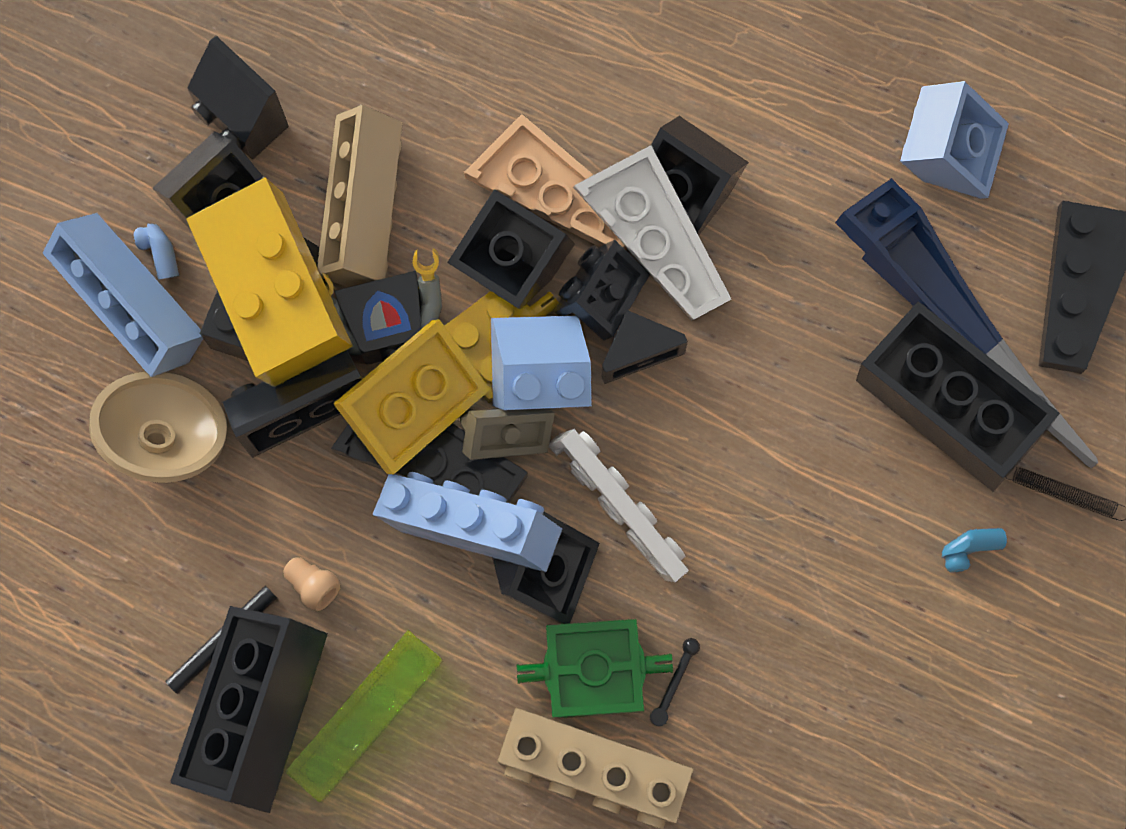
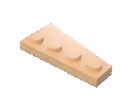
M523 114L464 172L465 179L490 192H493L494 189L530 212L599 247L616 240L625 250L627 249L573 188L574 185L593 176V174Z

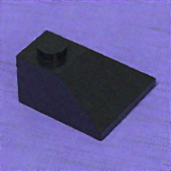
M544 512L543 515L562 528L546 572L493 557L492 559L501 594L560 624H570L600 543Z

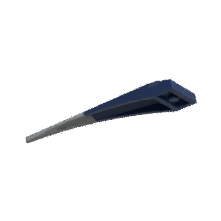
M892 178L840 215L835 223L865 252L861 259L911 305L914 306L919 301L1056 409L1022 366L974 297L939 240L923 209ZM1059 414L1048 430L1084 464L1092 469L1098 464L1097 457L1062 415Z

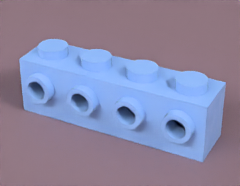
M94 213L57 223L43 251V255L149 376L153 377L188 364L203 340L200 335L201 329L99 214Z
M409 472L407 477L388 474L372 514L402 533L540 571H547L562 528L543 515L545 509L542 506L523 499H518L517 505L506 503V498L488 490H481L479 496L470 494L468 488L447 480L444 481L443 486L435 485L432 479L416 472Z

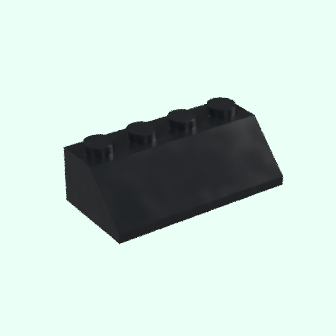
M230 606L170 784L230 803L270 813L328 633L291 618Z

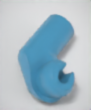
M1002 528L966 531L943 548L942 558H945L947 571L955 573L968 570L970 567L968 554L976 551L1003 550L1007 544L1006 533Z

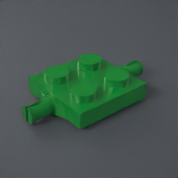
M637 619L546 625L547 651L544 663L516 664L517 673L535 672L533 674H518V684L545 681L551 695L552 719L644 712L642 687L646 674L673 673V664L655 665L658 663H671L673 661L672 653L644 656V651L638 640Z

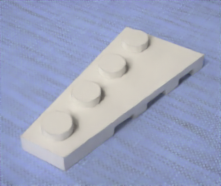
M651 145L574 185L573 188L691 321L732 300Z
M575 429L560 433L550 441L549 448L556 456L564 450L572 460L570 463L571 473L583 486L586 485L591 491L597 488L602 494L598 501L609 517L620 526L623 523L627 524L630 528L626 532L627 537L665 581L676 582L689 571L681 561L685 558L682 549L669 536L665 539L661 537L653 527L657 523L655 516L642 502L635 504L627 495L625 490L629 488L628 483L614 467L611 466L608 470L596 456L600 453L599 447L586 432L583 431L578 434Z

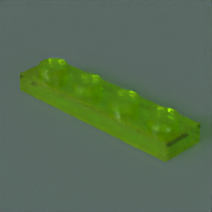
M407 630L285 772L319 803H322L442 664L443 659Z

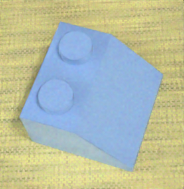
M965 81L923 86L914 109L913 119L900 162L923 182L980 199L988 198L1009 123Z
M577 316L491 318L494 407L502 410L592 407L591 361L581 323Z

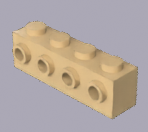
M364 105L336 115L317 265L323 279L322 273L328 275L332 282L346 287L385 278L388 269L387 254L389 237L392 230L393 201L397 188L398 157L401 151L402 122Z
M515 708L497 761L499 764L506 766L505 776L528 784L531 783L533 776L550 781L549 791L572 799L575 798L577 791L594 797L592 806L615 814H619L621 806L637 811L639 814L636 821L658 829H663L665 822L677 823L693 771L691 767Z

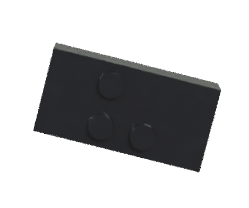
M919 301L861 363L856 378L860 385L992 492L999 487L1048 431L1060 414V412Z

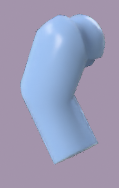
M147 224V227L135 229L134 240L136 247L140 250L148 248L152 250L158 280L179 276L173 244L157 224Z

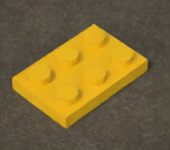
M440 319L430 321L333 404L386 474L394 475L490 389Z

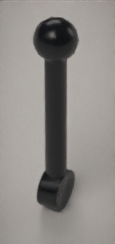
M688 638L683 642L682 648L684 653L659 707L650 714V721L655 726H663L668 721L667 710L691 657L700 651V643L694 638Z

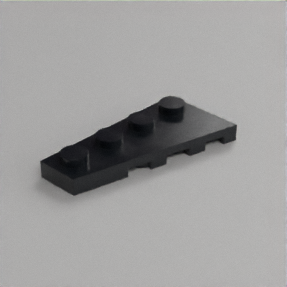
M1063 200L1059 204L1038 366L1080 374L1087 369L1126 271V211Z
M453 423L395 473L396 475L407 477L409 472H416L434 481L433 484L443 486L445 480L452 481L468 488L470 494L478 496L481 490H488L506 498V503L511 502L528 477L527 471L505 457L470 460L462 452L465 431ZM348 424L331 447V450L336 454L383 470Z

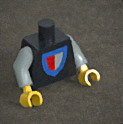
M433 248L432 250L434 263L430 266L420 264L418 261V250L415 251L412 264L414 269L421 274L418 278L416 271L336 290V298L331 297L334 290L331 279L328 275L322 273L327 282L329 295L353 347L347 349L350 355H362L365 364L383 362L430 321L439 319L442 310L439 276L434 274L438 268L440 257L436 249Z

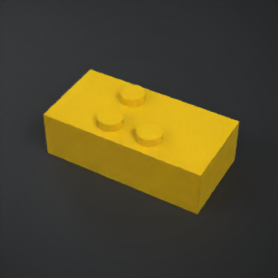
M266 177L186 218L256 378L275 387L353 347L283 192Z

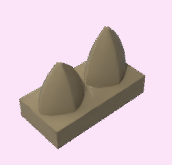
M550 408L520 410L468 409L460 416V423L465 431L462 452L470 460L548 453L555 412Z

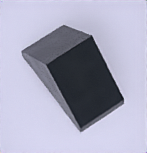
M627 310L602 364L601 377L604 384L684 355L688 343L685 334Z

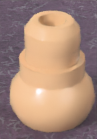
M294 557L284 567V578L294 585V590L300 594L302 603L313 611H320L326 608L335 599L340 590V582L335 574L328 570H320L315 564L310 565L302 557Z

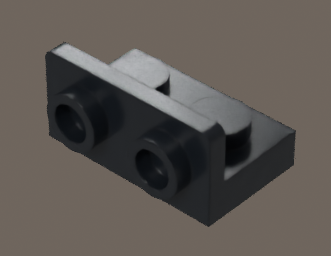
M616 240L600 247L594 245L583 253L578 261L580 269L560 289L558 295L561 299L553 311L557 316H565L573 312L603 341L614 337L626 311H629L650 275Z

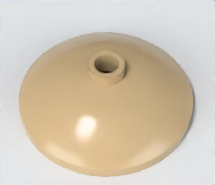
M139 372L117 379L100 392L91 409L89 432L97 452L109 465L119 472L143 481L168 483L194 477L205 471L217 460L224 447L227 423L219 402L207 389L195 381L168 372L150 377L147 372Z

